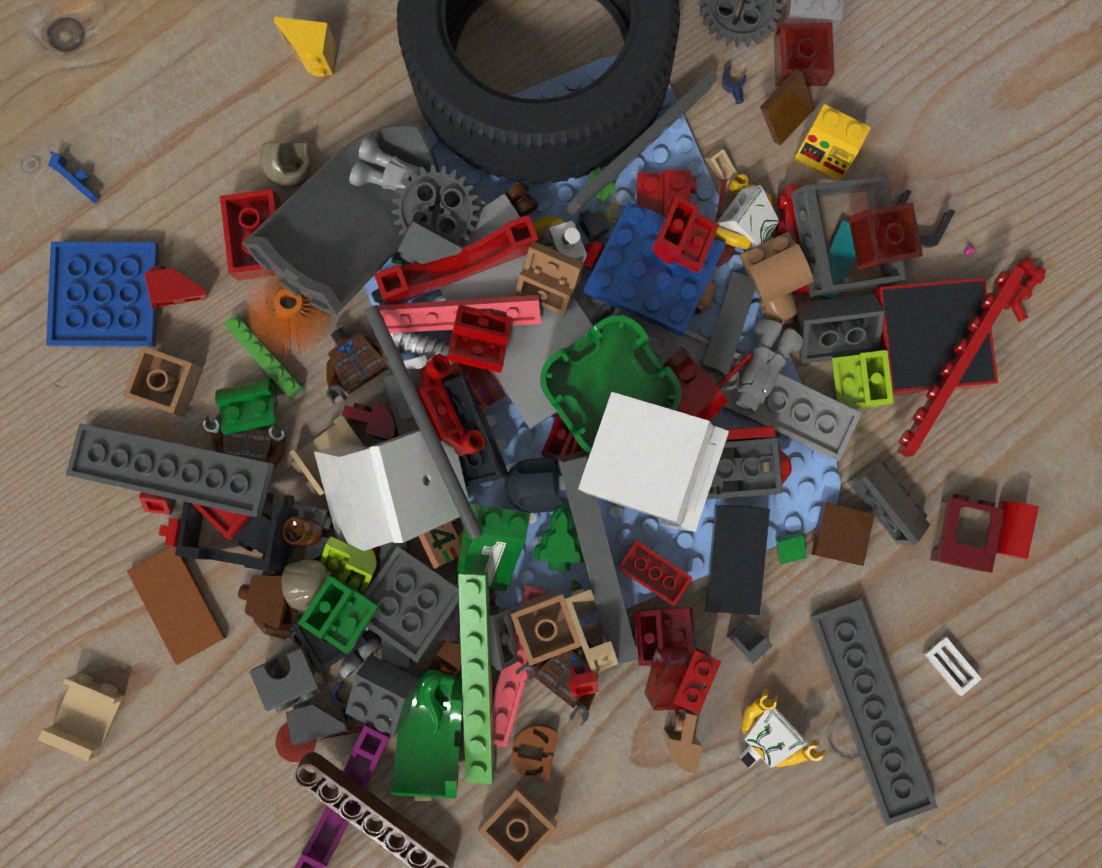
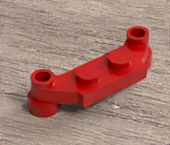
M437 354L430 358L425 366L420 368L419 375L421 379L417 392L440 441L452 447L458 456L463 457L467 454H475L485 447V439L478 430H471L467 433L463 430L441 382V378L450 372V362L447 361L445 356Z

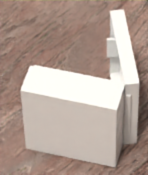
M611 392L578 490L661 518V525L673 529L696 532L729 431L713 426L710 421Z
M419 429L373 445L370 448L342 443L314 451L336 538L362 551L390 542L404 543L460 517ZM441 441L468 499L459 457L452 447ZM424 475L428 477L427 485L423 483Z

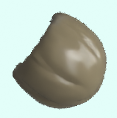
M270 141L264 143L260 151V162L266 177L283 187L295 186L304 180L310 165L308 142L281 143Z
M311 559L298 560L287 564L282 575L281 587L283 589V596L289 606L296 610L306 611L329 575L333 576L331 571L323 563Z

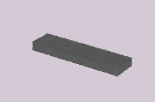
M733 271L701 365L702 368L724 376L728 375L755 293V288L749 276Z

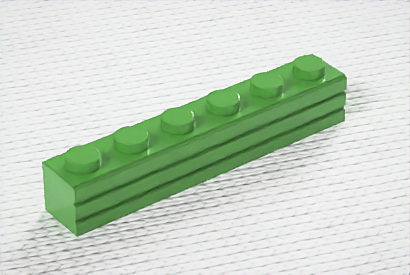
M234 314L224 323L226 328L289 398L293 399L304 389L302 384L262 340H259L261 338L258 335L254 336L256 333L251 330V327L240 315Z

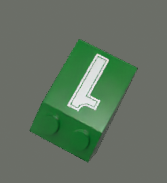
M470 503L483 531V535L471 540L464 526L455 585H458V574L460 571L488 572L489 589L506 591L526 541L530 513Z

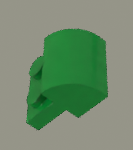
M271 377L216 390L215 402L219 407L221 431L224 435L267 426L277 422L276 383Z
M329 575L298 624L318 638L325 639L344 653L350 654L380 606L360 593V590L337 577Z

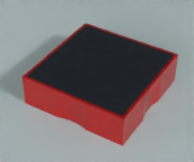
M985 278L879 287L871 293H875L884 309L879 351H888L893 395L921 393L929 390L933 384H938L942 377L940 375L942 367L947 361L953 359L956 354L953 351L954 347L961 338L965 339L970 331L967 329L969 322L975 315L979 316L983 309L980 305L987 295ZM992 328L954 390L981 388L998 383Z

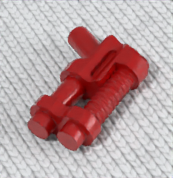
M1029 257L1019 260L1016 264L1025 270L1024 275L1028 277L1027 281L1023 285L1020 282L1018 283L1004 306V310L1012 309L1018 323L1029 318L1021 302L1030 299L1033 295L1032 290L1037 284H1041L1046 278V270L1041 266H1037L1035 269L1032 266L1034 261Z

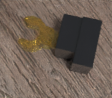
M618 201L612 202L604 213L600 209L591 214L588 209L579 214L578 223L590 243L609 232L610 222H618L621 214L615 215L612 212L613 209L617 208Z

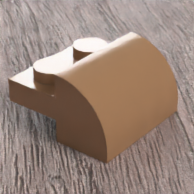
M789 232L739 255L764 305L814 282L808 262L799 244H795Z
M533 241L528 250L524 269L519 275L515 295H539L540 306L564 316L582 278L580 275L584 263Z
M679 706V711H674L671 726L675 730L664 729V742L674 762L681 769L697 774L703 747L694 735L697 714Z

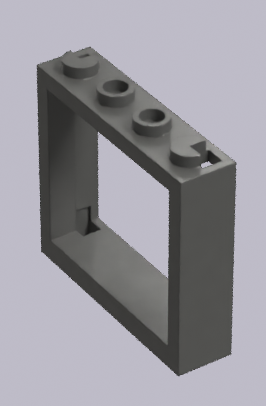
M887 176L804 185L791 192L801 250L808 262L814 281L808 284L810 297L886 286L906 280L905 266L902 260L900 239L897 233ZM866 192L882 277L833 284L817 197Z

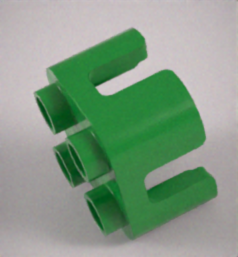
M615 315L601 320L590 328L587 334L565 349H560L549 357L541 370L540 384L544 395L560 415L579 445L588 453H591L611 392L675 411L681 401V386L676 375L669 366L664 367L646 342L649 340V337L643 328L635 320L626 316Z

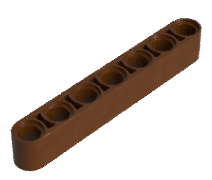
M309 752L302 757L295 771L296 782L410 868H437L436 866L454 868L455 859L448 849L322 755L316 752ZM305 767H311L315 772H308ZM327 784H334L337 786V789H332ZM355 800L359 805H353L349 801ZM371 817H378L381 821H374ZM399 833L402 834L403 837H396L393 834ZM420 849L424 853H417L415 850Z

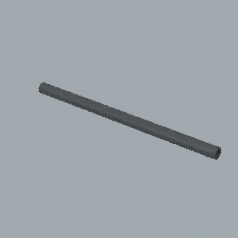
M377 305L365 309V314L471 540L483 535V531Z

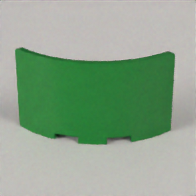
M455 679L452 687L439 683L435 690L437 700L447 707L446 711L441 712L440 727L436 734H431L432 719L429 711L423 705L415 708L416 689L409 716L397 732L391 784L392 795L457 798L460 769L459 752L462 745L463 725H461L463 711L462 679Z

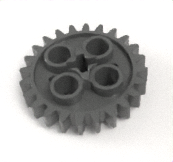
M700 0L699 6L702 8L699 15L705 17L703 26L711 25L708 34L717 32L716 41L724 37L726 38V46L731 41H735L736 48H739L740 43L743 41L748 48L752 39L757 45L761 41V36L768 39L770 31H775L777 23H779L782 17L780 13L784 7L780 3L781 0H746L737 25H733L732 22L740 0ZM725 10L729 12L730 15H723L720 13V11ZM744 19H751L754 24H748Z
M431 165L429 173L422 166L420 167L419 176L413 171L410 172L411 182L406 179L401 180L405 189L396 188L395 191L401 197L400 199H392L394 204L399 205V209L391 211V214L399 215V219L393 222L394 225L403 226L398 233L399 235L405 233L413 215L416 213L424 214L427 218V224L430 226L432 212L428 211V207H432L435 204L437 187L441 186L442 194L439 208L443 209V214L437 215L435 229L440 231V221L442 219H449L453 222L454 229L450 234L446 235L457 241L460 238L466 241L470 240L466 231L475 232L476 229L470 223L471 221H479V218L473 215V211L479 210L480 207L472 205V201L477 199L478 195H469L468 192L473 188V185L464 187L465 176L457 180L455 178V169L448 175L446 174V166L443 165L440 172H436L435 166ZM427 186L432 190V198L429 201H422L418 198L417 190L420 187ZM454 192L458 195L459 203L456 207H449L445 204L444 196L446 193Z

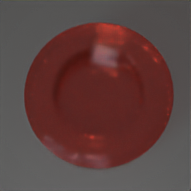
M680 350L672 355L663 366H669L674 372L690 357L684 350Z

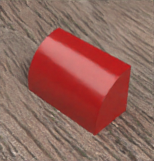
M999 501L998 508L1004 509L996 554L1015 559H1028L1039 506L1013 501Z

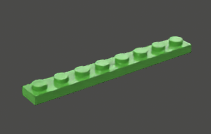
M460 571L458 574L465 776L466 782L492 784L495 779L488 572Z

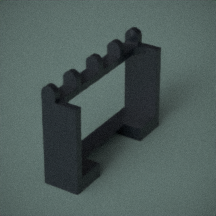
M267 492L263 508L273 509L265 557L199 547L203 514L192 503L184 502L175 556L244 565L245 568L263 571L283 572L288 543L283 537V527L285 522L292 517L294 496L286 495L283 505L273 504V493Z

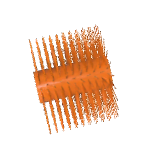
M269 278V285L266 282L262 284L269 291L271 290V293L266 289L263 292L260 288H258L260 290L258 293L261 295L253 293L257 295L254 298L258 300L248 305L253 308H247L255 311L250 313L254 316H250V318L256 322L251 320L252 324L250 327L257 331L258 329L260 330L258 337L268 335L269 339L267 342L273 341L269 348L273 344L274 346L277 345L276 343L279 342L282 350L281 344H283L284 349H288L289 341L291 354V335L293 337L294 349V335L298 348L301 349L300 346H307L305 342L309 343L310 336L318 341L310 333L318 334L320 331L317 329L323 330L321 328L325 325L329 326L323 322L326 320V323H330L327 320L331 319L327 316L324 317L328 313L313 307L310 304L311 299L303 294L301 295L300 293L298 296H295L286 288L284 289L280 284L281 278L275 284Z

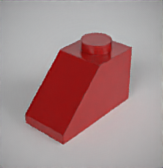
M154 266L149 268V272H144L152 309L206 300L207 294L204 288L173 268L166 269L165 266Z

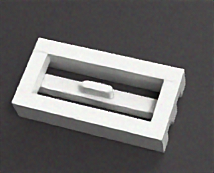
M942 636L939 638L940 641L932 644L931 648L925 650L923 654L958 695L963 696L982 678L950 640ZM945 646L971 677L969 681L943 652L942 647ZM935 653L939 655V657L944 661V663L960 680V682L963 684L962 687H960V685L955 681V679L949 674V672L934 656Z

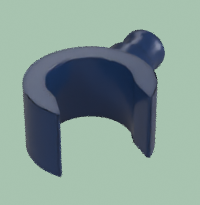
M731 66L725 70L721 84L726 92L732 93L736 101L735 103L741 104L744 102L742 88L746 82V75L737 85L729 83L727 77L732 68Z
M342 681L332 689L331 698L335 705L342 708L345 721L353 719V717L345 713L348 701H342L338 697V690L344 682Z

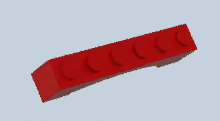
M526 215L503 224V227L492 234L463 247L460 254L425 264L419 262L403 266L399 264L378 272L374 276L386 304H400L528 254L532 242L539 243V239L530 216Z

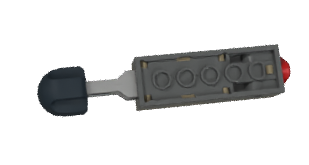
M777 438L725 442L706 500L781 494L782 485L791 475L792 471L790 457L778 448ZM552 457L526 459L519 461L510 468L509 474L505 477L504 489L507 499L515 508L529 513L553 512L559 508V491H565L566 489L563 477L558 476L556 462ZM613 503V506H614V507H621V506H622V505Z

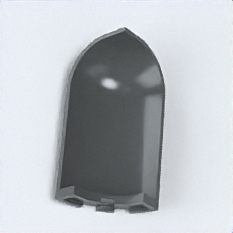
M401 123L384 126L370 131L344 146L242 244L265 271L271 268L282 279L280 284L292 294L298 296L301 293L311 299L310 304L313 307L337 315L397 252L398 244L403 235L398 234L403 226L394 225L393 223L399 219V215L391 214L392 210L399 209V205L394 204L392 199H400L401 196L396 191L383 189L378 184L366 183L362 186H354L349 182L352 168L358 161L383 173L385 167L359 158L361 143L366 136H370L377 140L379 148L392 157L397 156L400 160L418 167L423 166L428 172H430L431 165H434L436 172H439L434 150L419 123ZM435 204L432 207H428V211L432 212ZM422 213L413 215V217L422 222H425L427 219Z

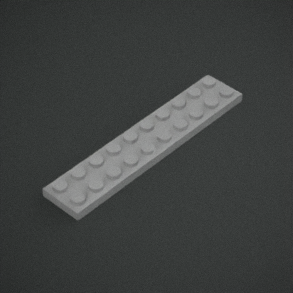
M615 308L612 316L625 313L627 317L635 320L643 328L649 337V340L646 341L648 346L659 355L664 367L669 366L674 372L689 358H692L716 385L725 377L701 367L710 341L709 339L686 329L683 337L619 308ZM735 352L729 372L744 356ZM751 359L720 388L728 400V403L723 406L724 408L762 426L773 425L776 433L836 462L840 461L862 414L780 373L771 393L765 398V402L759 404L756 412H750L738 406L736 401L739 397L738 389L740 388L741 378Z

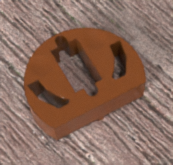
M533 724L522 729L516 736L512 746V761L516 770L524 778L536 782L549 780L558 735L554 728L545 724ZM537 729L539 731H542L549 738L548 741H545V739L539 733H536L533 730ZM520 743L542 747L543 752H546L547 755H542V758L518 754V750L514 749V747H519ZM543 766L542 770L535 773H525L526 770H535Z

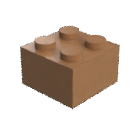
M141 346L123 397L184 417L202 367Z
M560 588L509 607L512 620L530 666L582 646Z
M517 782L480 822L478 832L515 868H521L556 831L557 820Z

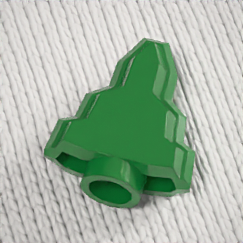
M559 505V508L551 517L550 528L543 532L541 543L535 545L533 560L548 562V569L570 571L571 564H585L579 538L574 530V519L568 505Z

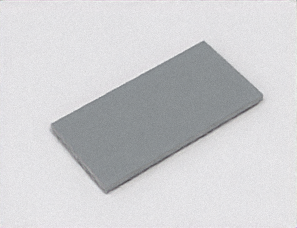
M505 194L473 213L474 216L479 218V221H471L470 224L476 230L475 232L466 231L470 239L469 241L462 238L459 239L460 243H462V248L492 234L503 227V224L521 218ZM454 226L443 233L450 234L453 231ZM527 255L439 289L447 301L517 296L515 291L519 275L524 269ZM573 298L564 316L540 306L541 324L511 326L502 372L493 371L530 430L557 413L541 388L540 374L544 363L554 353L562 348H567L587 334L590 328L593 327L575 298Z

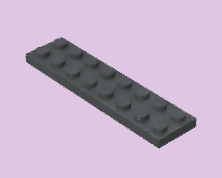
M79 423L66 475L261 518L274 464Z
M858 598L810 615V621L883 823L887 826L938 808L862 599Z

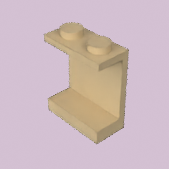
M342 415L334 420L335 425L302 449L299 451L293 449L289 452L293 457L291 460L293 467L298 473L303 472L308 478L306 485L314 495L319 494V496L326 497L314 451L342 443L368 447L351 422Z
M580 589L572 592L565 601L591 671L597 673L618 665L611 641L589 649L578 620V616L597 610L592 590L585 591V589Z
M77 673L64 679L63 684L69 686L53 725L42 729L38 740L89 761L99 756L125 695L117 692L118 688L106 683L101 685L93 682V677Z

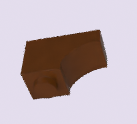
M457 629L452 631L427 670L437 669L442 673L456 676L461 668L460 632Z

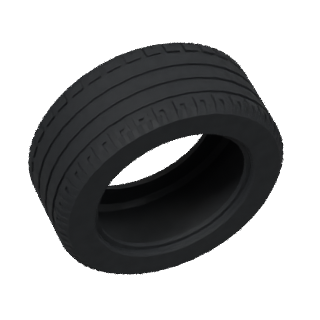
M486 0L398 1L397 32L399 45L421 113L428 125L432 126V131L442 143H446L448 149L459 158L463 157L466 163L478 170L482 168L485 173L501 178L503 176L506 177V180L520 183L529 181V184H545V181L558 183L560 181H568V178L574 177V179H578L582 176L590 175L591 171L599 167L602 169L611 164L613 159L615 160L652 125L658 115L657 111L661 109L665 100L679 35V0H597L615 20L624 40V46L614 63L591 84L576 92L549 99H524L498 92L480 82L458 59L456 50L463 28L471 15Z

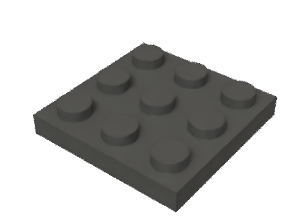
M400 546L396 547L364 594L380 606L367 627L417 663L420 662L459 604V587Z

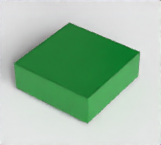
M801 531L775 537L780 564L807 558L804 535Z

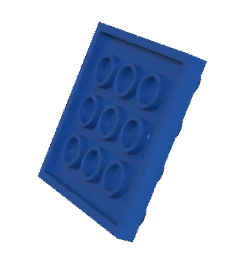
M628 201L584 287L583 293L683 337L726 243L715 238L713 239L702 269L697 274L674 261L668 265L658 258L653 250V244L665 217Z
M51 242L46 345L50 347L141 348V346L156 348L157 308L152 309L144 272H149L151 267L159 266V244L156 242Z

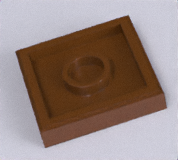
M796 69L760 106L772 139L778 145H782L815 109L804 76L801 71Z
M822 502L811 554L864 566L875 514Z

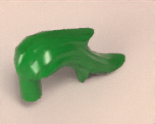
M429 669L422 674L417 687L415 708L423 705L429 711L432 719L431 734H436L440 727L441 712L447 710V707L437 700L435 690L439 683L452 687L455 682V676L442 673L437 669Z

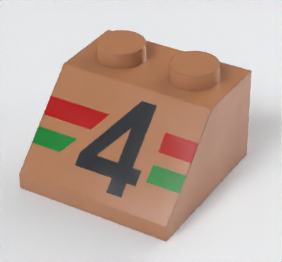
M457 518L419 535L434 569L459 557L463 531L458 533L454 524L458 522Z

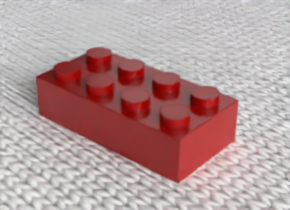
M634 540L617 566V569L673 606L676 605L692 580L691 576L637 540Z

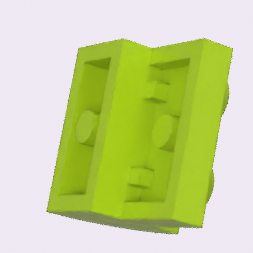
M887 350L832 358L836 399L838 402L852 409L876 408L894 403Z
M330 536L320 560L334 577L357 588L363 595L366 593L376 568V557L372 549L362 551Z

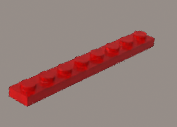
M1016 265L1007 271H1001L994 281V284L997 286L992 293H988L980 305L983 309L979 316L975 315L967 326V329L970 331L965 339L961 338L954 347L953 351L956 354L951 361H947L940 371L942 377L938 384H933L926 394L928 400L924 407H919L913 415L912 420L915 422L910 430H905L898 441L901 444L897 450L898 453L905 457L914 456L1024 275L1025 270Z

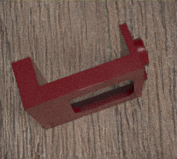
M952 494V498H942L941 502L947 503L938 550H932L930 560L992 573L1004 509L996 508L995 502L978 500V503L969 502L968 496ZM962 507L990 514L986 542L983 548L956 542L955 534Z

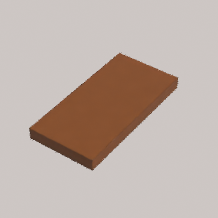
M170 546L127 570V573L174 663L178 665L224 640L226 636L185 558L175 556L176 547Z

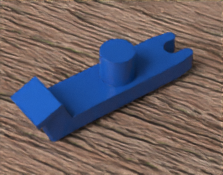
M50 151L52 156L48 167L59 172L83 195L96 204L99 198L83 185L90 176L82 169H79L72 175L64 168L67 159L60 154Z

